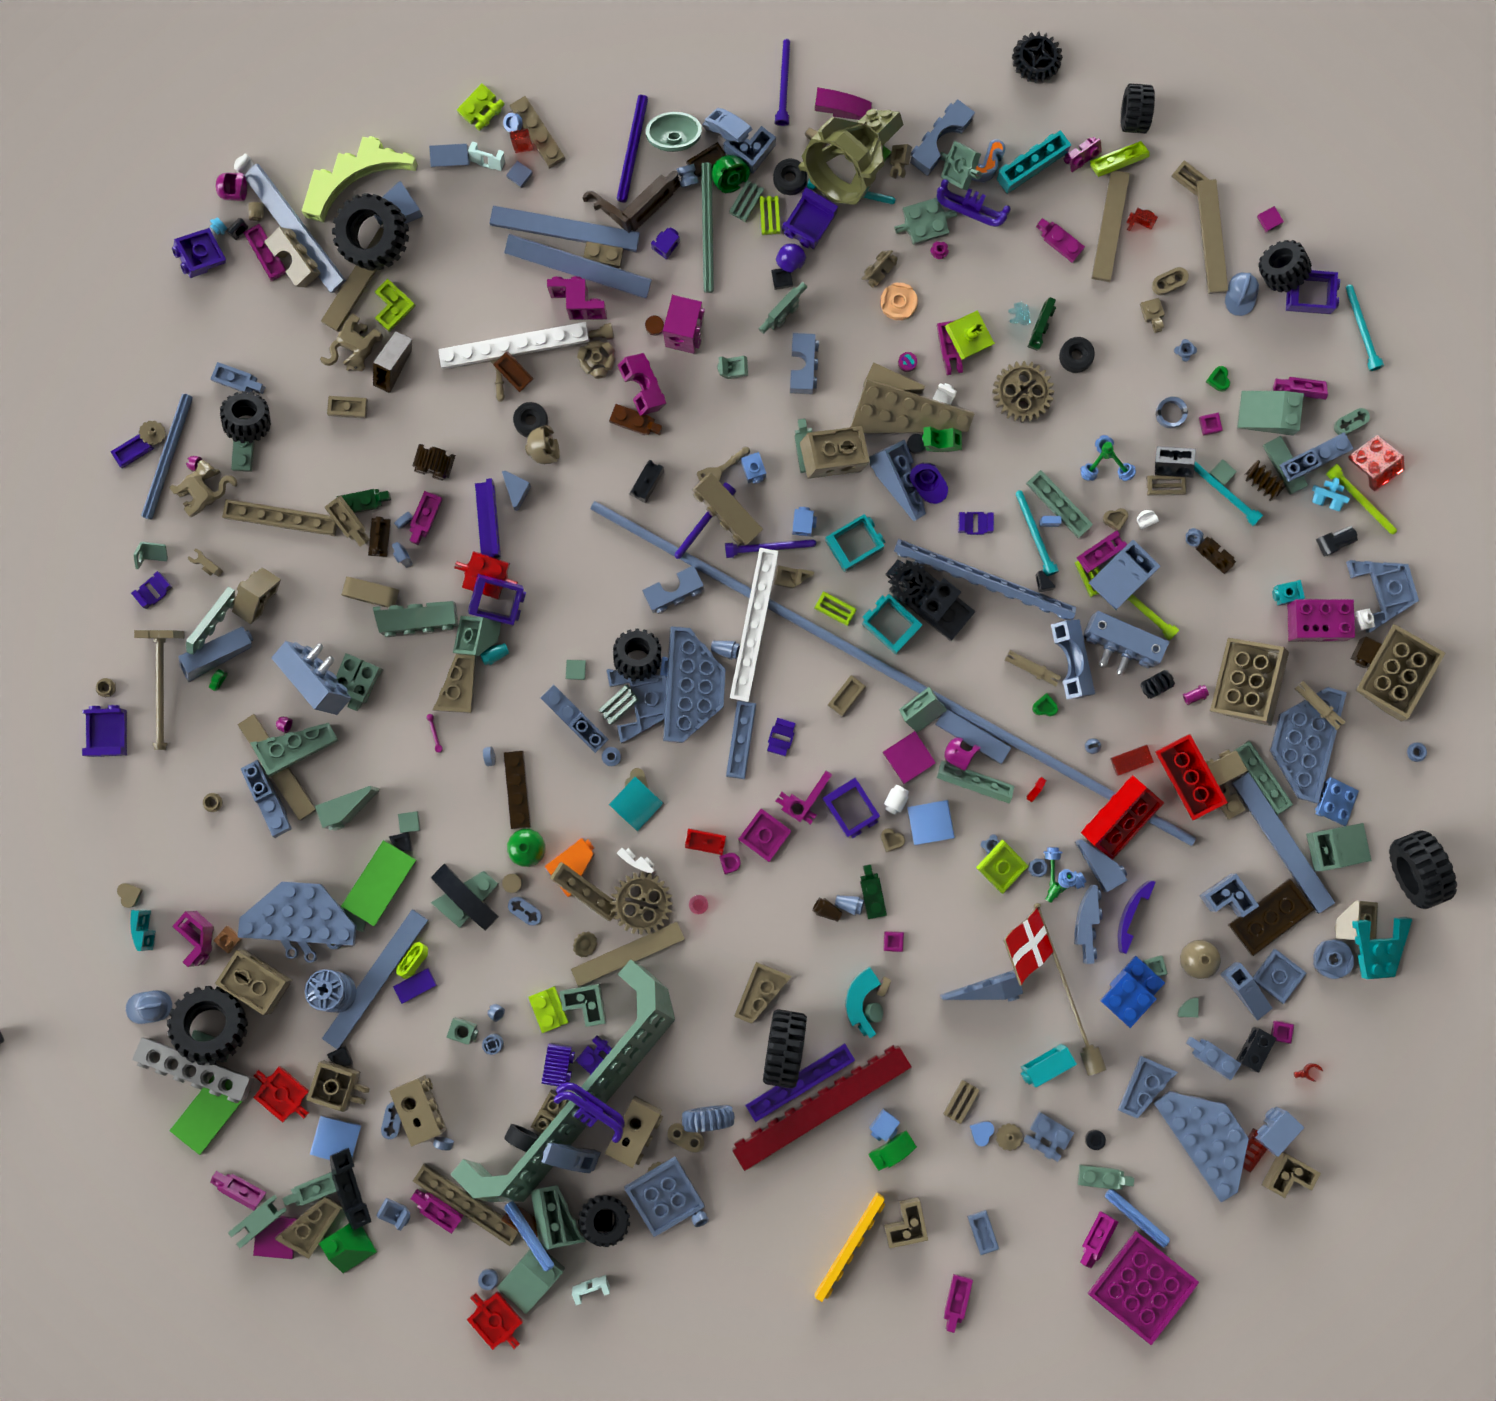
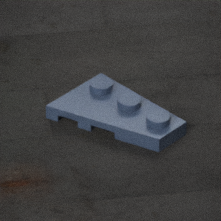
M1140 1056L1118 1110L1138 1118L1151 1104L1156 1095L1166 1087V1084L1178 1072Z

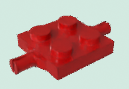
M476 551L472 552L468 564L456 561L454 569L465 572L462 588L471 591L474 590L478 574L518 584V582L508 579L509 562ZM485 583L482 595L498 600L504 587Z
M281 1066L268 1077L260 1072V1070L253 1075L262 1083L259 1091L253 1098L282 1123L294 1112L298 1113L303 1119L309 1114L301 1106L309 1090Z
M498 1291L484 1301L475 1292L470 1299L476 1304L477 1308L467 1318V1321L492 1350L506 1340L513 1349L518 1347L520 1343L513 1336V1333L523 1323V1320Z

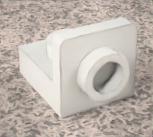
M940 383L933 400L951 405L957 391L947 383H944V385Z
M1370 608L1354 613L1355 633L1375 627L1374 617Z

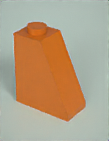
M581 838L545 865V868L552 875L561 862L583 877L595 855L593 852L595 847L589 839L585 841L584 838ZM560 887L567 897L572 896L570 893H568L566 890Z

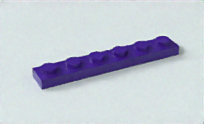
M844 1043L800 1070L796 1087L791 1089L774 1086L745 1104L754 1121L757 1122L851 1064L855 1059Z

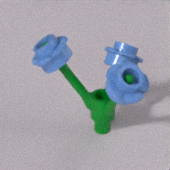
M1102 435L1095 441V447L1101 453L1093 464L1087 463L1080 468L1082 478L1087 481H1093L1097 478L1099 471L1096 466L1102 459L1113 458L1119 465V479L1123 481L1131 480L1135 476L1136 470L1135 466L1129 463L1123 464L1113 451L1114 441L1107 435Z
M1047 847V851L1043 853H1045V859L1051 860L1050 888L1045 899L1052 903L1066 889L1073 886L1077 889L1084 888V883L1087 881L1081 872L1077 874L1076 871L1073 873L1068 869H1064L1059 873L1058 882H1056L1055 860H1060L1063 852L1059 851L1058 847Z

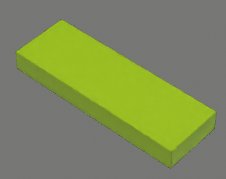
M1139 141L1091 160L1090 167L1100 177L1150 157V152L1143 142Z

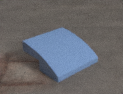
M948 800L907 807L914 845L955 838Z
M320 1115L310 1155L330 1160V1155L349 1148L353 1157L361 1125Z

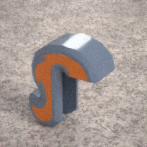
M995 139L990 141L983 165L978 163L976 170L980 171L982 176L979 175L981 178L978 180L972 177L973 181L986 182L994 177L998 168V160L1001 161L1005 153V144L1001 140Z

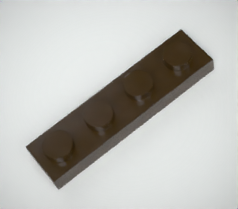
M524 751L504 752L511 829L531 827Z

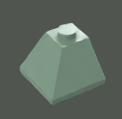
M461 616L453 653L479 656L498 641L501 623L484 617Z

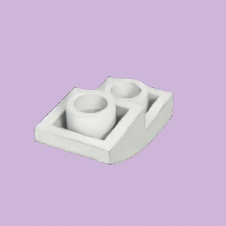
M621 848L617 852L630 865L649 873L655 871L652 868L654 863L648 857L645 859L640 857L635 861L634 858L636 856L629 848L626 850Z

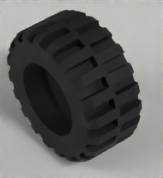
M363 193L362 197L355 195L352 197V201H345L343 209L339 208L337 211L339 213L338 217H334L333 223L335 228H332V234L336 236L333 241L338 246L337 250L340 255L344 256V259L371 271L374 269L383 270L384 265L387 267L394 264L392 261H398L401 258L400 253L402 251L405 252L407 248L404 246L405 241L409 242V236L406 234L409 231V226L404 223L407 220L405 215L392 202L376 194ZM380 216L384 225L381 240L374 247L363 249L358 240L361 224L369 217Z
M1419 830L1392 842L1389 849L1391 867L1395 873L1396 880L1400 884V888L1405 892L1406 897L1411 900L1413 905H1416L1418 908L1428 909L1454 897L1457 892V882L1453 865L1449 861L1448 854L1445 853L1443 846L1438 843L1435 836H1432L1429 832Z
M205 986V990L197 987L194 988L193 993L186 992L183 994L185 997L183 1000L178 999L174 1003L176 1008L170 1010L169 1015L171 1019L167 1020V1027L169 1028L167 1032L175 1049L192 1063L197 1062L198 1065H205V1063L215 1065L217 1060L224 1062L227 1060V1055L231 1054L233 1056L236 1054V1047L243 1045L242 1038L246 1037V1026H248V1021L245 1017L246 1013L237 998L227 991L225 992L220 987L213 989L212 986ZM207 1010L221 1011L226 1018V1023L223 1031L216 1038L200 1042L191 1037L190 1026L196 1016Z
M780 1009L773 1012L763 1073V1082L765 1084L791 1089L797 1086L807 1016L804 1013Z

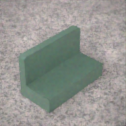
M928 687L900 708L899 711L904 721L916 732H919L946 712L947 709L937 699L934 691Z

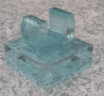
M1019 302L1014 304L1015 308L1008 310V313L1016 314V317L1011 319L1010 323L1031 324L1028 305Z

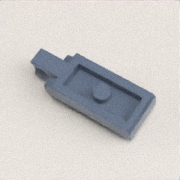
M217 362L210 379L213 382L235 390L246 391V393L255 391L263 394L266 388L263 384L256 382L257 378L252 374Z

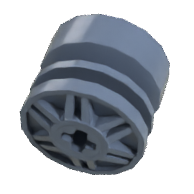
M323 969L316 971L309 977L305 986V997L309 1005L316 1010L340 1013L347 1010L354 1002L356 986L352 978L347 974Z

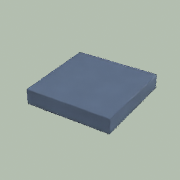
M1273 949L1255 973L1253 979L1257 985L1284 1004L1307 973L1278 950Z

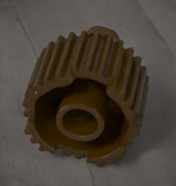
M419 444L412 466L415 467L414 472L422 475L430 473L433 474L432 478L443 481L446 477L449 478L456 455L451 454L447 456L446 451L433 446L430 449H425L423 444Z

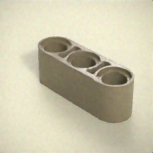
M346 577L341 595L389 608L392 605H396L400 590Z

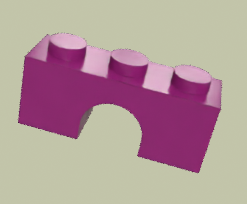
M644 353L627 356L618 364L625 382L635 381L641 386L642 391L633 398L640 416L658 412L667 404L665 396L658 385L657 378L654 376L650 363Z

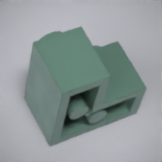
M600 983L560 991L563 1011L582 1008L585 1027L605 1024L607 1022Z

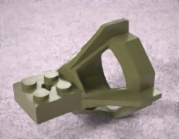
M870 109L857 122L831 117L810 140L802 154L803 161L799 164L800 171H807L810 182L832 202L856 205L866 195L875 181L877 172L884 166L883 145L904 125L900 112ZM823 142L831 144L822 149ZM838 155H844L849 162H852L856 174L851 184L836 176L826 162Z

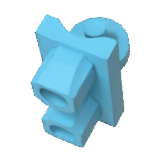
M1334 478L1332 482L1325 481L1324 486L1329 487V490L1314 485L1312 491H1314L1313 503L1323 506L1326 496L1330 497L1332 501L1329 508L1339 512L1344 503L1348 504L1350 498L1336 492V490L1341 492L1344 490V486L1339 485L1338 478Z

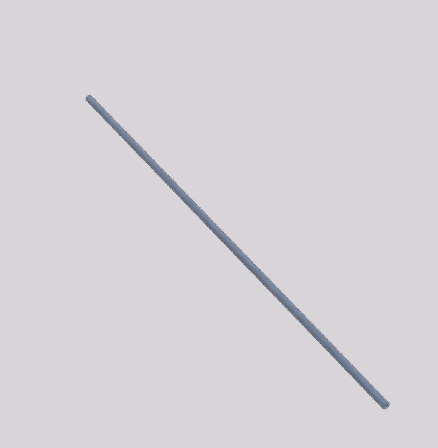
M593 502L591 510L674 556L675 552L679 549L598 502ZM687 552L680 558L685 563L691 566L694 565L701 572L750 598L751 588ZM769 599L767 609L920 694L928 688ZM934 691L937 699L946 709L1108 800L1116 794L1114 791ZM1155 814L1148 820L1149 823L1190 846L1196 840V837Z

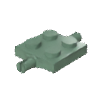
M956 141L953 142L948 154L945 152L940 153L942 155L940 160L945 161L941 178L947 179L948 182L967 191L972 177L977 180L981 178L979 175L982 176V173L976 170L981 153Z
M937 198L903 207L905 224L894 226L896 234L907 231L913 245L949 235L947 219L957 217V212L953 210L945 212Z
M802 282L797 288L794 287L768 314L766 321L758 328L761 333L765 334L769 328L773 330L777 326L780 328L786 321L785 317L789 313L793 314L798 309L799 297L808 288L806 284Z

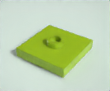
M1001 840L976 869L1003 894L1029 866L1004 840Z

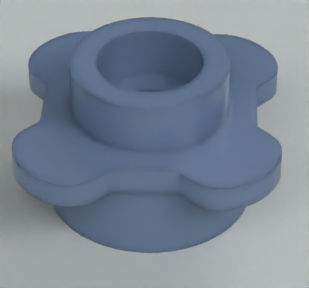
M1183 339L1180 346L1174 349V353L1179 354L1184 362L1189 361L1190 356L1197 352V348L1187 339Z
M995 834L990 835L989 839L981 842V847L986 850L987 855L999 843L998 837Z

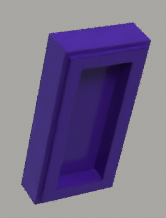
M140 434L110 452L119 467L124 468L153 450L154 447L144 443L140 439Z
M429 968L393 986L401 1004L437 986Z

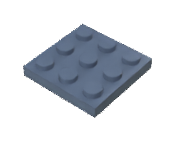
M676 1156L624 1186L625 1191L653 1237L705 1207Z

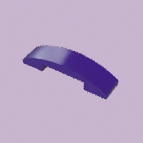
M1147 881L1140 886L1131 896L1123 910L1118 927V949L1121 953L1127 954L1134 937L1128 934L1127 931L1140 899L1149 900L1156 883L1155 881Z

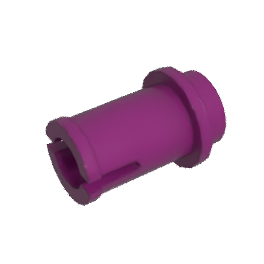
M1198 685V688L1183 694L1187 705L1202 698L1205 700L1209 696L1205 685Z

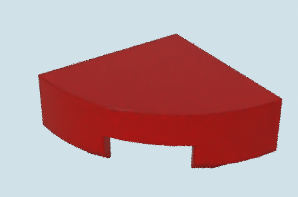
M1042 777L1039 778L1034 788L1028 793L1027 800L1033 802L1042 791L1047 780Z

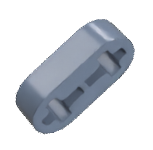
M514 897L509 901V911L528 925H537L541 922V912L523 898ZM521 901L520 906L525 910L517 909L515 911L512 903ZM526 911L530 913L536 912L537 921L533 920L530 922V916L526 914Z
M394 1102L387 1105L381 1127L382 1136L386 1139H393L399 1135L402 1125L398 1113L394 1119L392 1118L393 1112L390 1111V1108L395 1106ZM391 1122H394L393 1129L395 1132L389 1135V1131L386 1128L391 1125Z

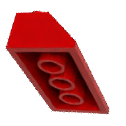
M1191 734L1155 751L1192 820L1228 803Z
M1132 775L1120 790L1111 797L1110 801L1099 810L1091 822L1085 826L1081 834L1113 860L1164 802Z

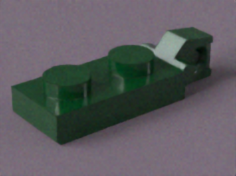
M1050 297L1044 302L1032 331L1028 348L1038 351L1043 344L1042 333L1045 334L1048 330L1049 323L1047 321L1049 316L1052 317L1056 310V306H1054L1056 299Z
M379 489L341 495L354 513L379 509L378 507L382 506L381 502L391 500L389 491L379 492Z
M871 864L864 865L865 876H860V884L867 918L873 919L887 916L878 873L873 874Z

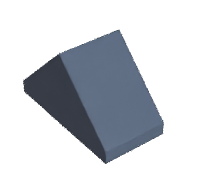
M502 471L513 508L517 511L525 500L531 485L529 482L507 471Z

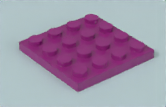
M1135 1230L1089 1290L1088 1295L1147 1343L1152 1345L1199 1284V1281Z

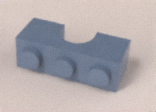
M793 333L792 357L802 358L806 365L801 370H791L790 393L812 394L813 388L817 389V377H814V370H818V359H815L814 356L815 352H818L819 340H815V334Z
M694 565L677 573L680 586L674 592L665 591L660 582L642 590L653 613H662L668 609L667 606L673 603L674 605L681 604L685 601L684 598L690 595L695 597L702 593L701 590L704 589V585Z

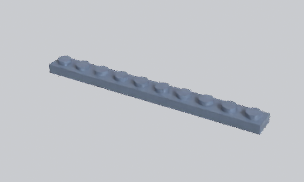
M898 539L894 552H897L901 557H910L919 564L931 565L937 571L942 572L944 570L955 578L962 577L967 579L973 585H983L989 591L1003 593L1007 598L1022 600V603L1025 605H1035L1046 613L1053 612L1065 620H1073L1076 614L1075 606Z

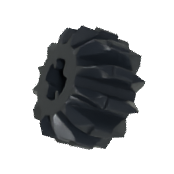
M1163 670L1144 680L1140 686L1144 695L1148 699H1152L1174 687L1175 682L1168 670Z

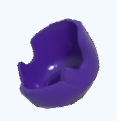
M789 243L780 248L775 260L781 269L792 273L797 268H802L806 255L799 245Z

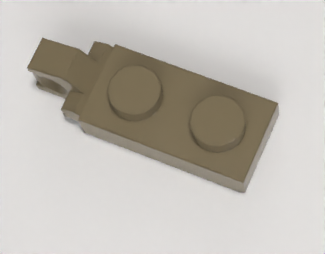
M341 495L325 506L326 511L347 538L355 539L360 547L370 540L365 533L366 530Z

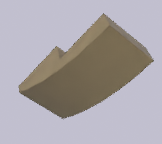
M551 1089L531 1128L543 1133L564 1108L567 1100L556 1104L554 1097L557 1093Z

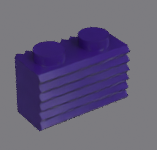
M548 1044L541 1084L559 1086L562 1083L571 1081L572 1071H569V1065L574 1063L575 1052H572L571 1046Z

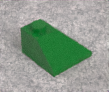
M349 1223L319 1243L328 1260L343 1274L378 1252L363 1226L353 1230Z

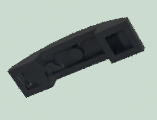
M445 863L431 877L443 892L485 931L499 917Z
M345 1148L330 1155L331 1172L338 1198L353 1230H356L372 1221L367 1205L363 1203L352 1169L355 1166L350 1150Z

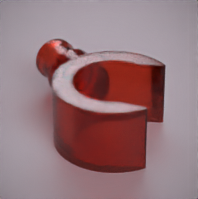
M1308 1063L1304 1066L1303 1070L1294 1072V1077L1306 1078L1316 1082L1309 1076V1069L1315 1067L1320 1071L1323 1070L1317 1064Z

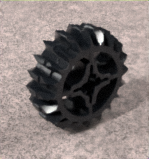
M1031 32L1029 37L1024 35L1022 40H1018L1017 46L1013 49L1012 60H1014L1013 67H1017L1016 73L1022 72L1021 78L1026 76L1028 82L1034 79L1035 83L1040 79L1043 83L1046 78L1050 80L1053 75L1057 74L1058 69L1061 67L1063 55H1060L1062 48H1058L1059 43H1053L1054 37L1048 39L1047 33L1041 36L1040 32H1037L1036 36H1034ZM1038 52H1040L1039 59H1037L1035 63V57L1037 56Z

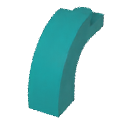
M871 967L866 968L853 979L847 990L845 1000L846 1013L851 1025L854 1026L859 1022L861 1024L858 1026L863 1036L868 1035L869 1038L875 1036L876 1033L863 1013V1001L871 990L881 984Z

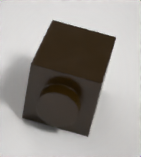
M1365 636L1359 640L1350 659L1356 661L1355 664L1359 667H1369L1382 644Z

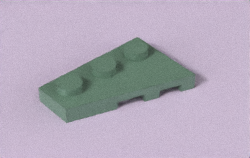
M485 871L464 882L482 901L499 884ZM446 894L431 902L459 928L470 918Z

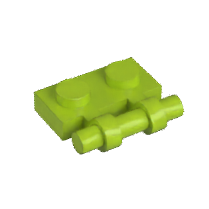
M481 83L459 106L457 112L470 124L478 120L475 128L481 131L483 127H487L490 124L489 121L495 115L501 112V108L505 103L501 99L493 103L496 95ZM487 107L490 109L484 116L481 115Z

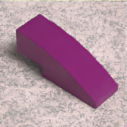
M817 87L815 111L832 113L833 117L860 120L871 109L872 102L836 90Z

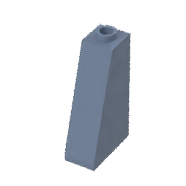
M242 626L204 644L194 655L186 652L178 656L180 668L187 681L190 682L252 648V635L249 630L245 631Z

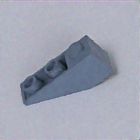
M1234 962L1220 974L1257 1021L1273 1009L1253 977L1241 963Z

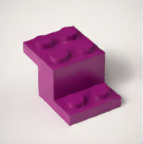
M558 276L547 279L550 297L566 298V310L570 320L607 319L604 301L597 298L588 301V288L585 279L579 276H573L571 279H563Z

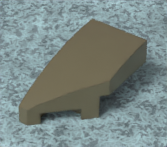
M779 565L776 569L774 585L794 588L813 576L814 572Z

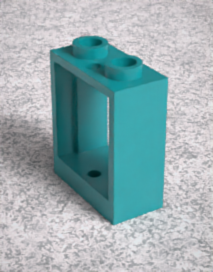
M865 514L825 537V542L844 572L884 549L883 543H885L883 536L880 533H876L873 528L875 527L871 517L867 518ZM862 524L876 547L850 562L836 539Z
M890 594L886 597L882 595L875 603L877 607L873 611L869 609L864 614L862 625L896 655L923 624ZM887 603L911 624V627L895 644L891 643L870 623Z
M1059 1044L1022 1065L1021 1069L1023 1072L1020 1074L1025 1083L1037 1088L1074 1067L1077 1063L1069 1049Z

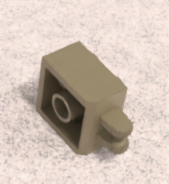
M323 1060L318 1063L306 1100L345 1112L349 1109L351 1101L365 1105L366 1100L364 1098L353 1095L355 1090L369 1093L370 1088L357 1084L361 1072ZM335 1082L337 1088L332 1090L333 1086L330 1085V1083Z

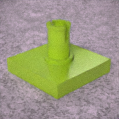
M978 310L945 326L962 360L995 344Z

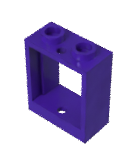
M1312 270L1309 273V278L1305 280L1328 282L1326 305L1299 303V286L1295 290L1290 289L1286 294V311L1331 314L1339 306L1337 290L1340 287V279H1338V272Z
M478 574L468 613L514 626V622L519 620L521 610L518 608L520 602H524L526 592L523 591L522 585ZM485 583L516 591L509 616L478 608Z
M853 778L822 798L846 837L851 835L853 839L862 833L861 828L866 825L870 828L878 823L877 818L880 815L856 778ZM855 787L873 816L849 830L831 802Z

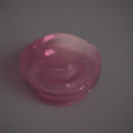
M695 895L689 901V908L694 914H702L708 908V901L702 895Z

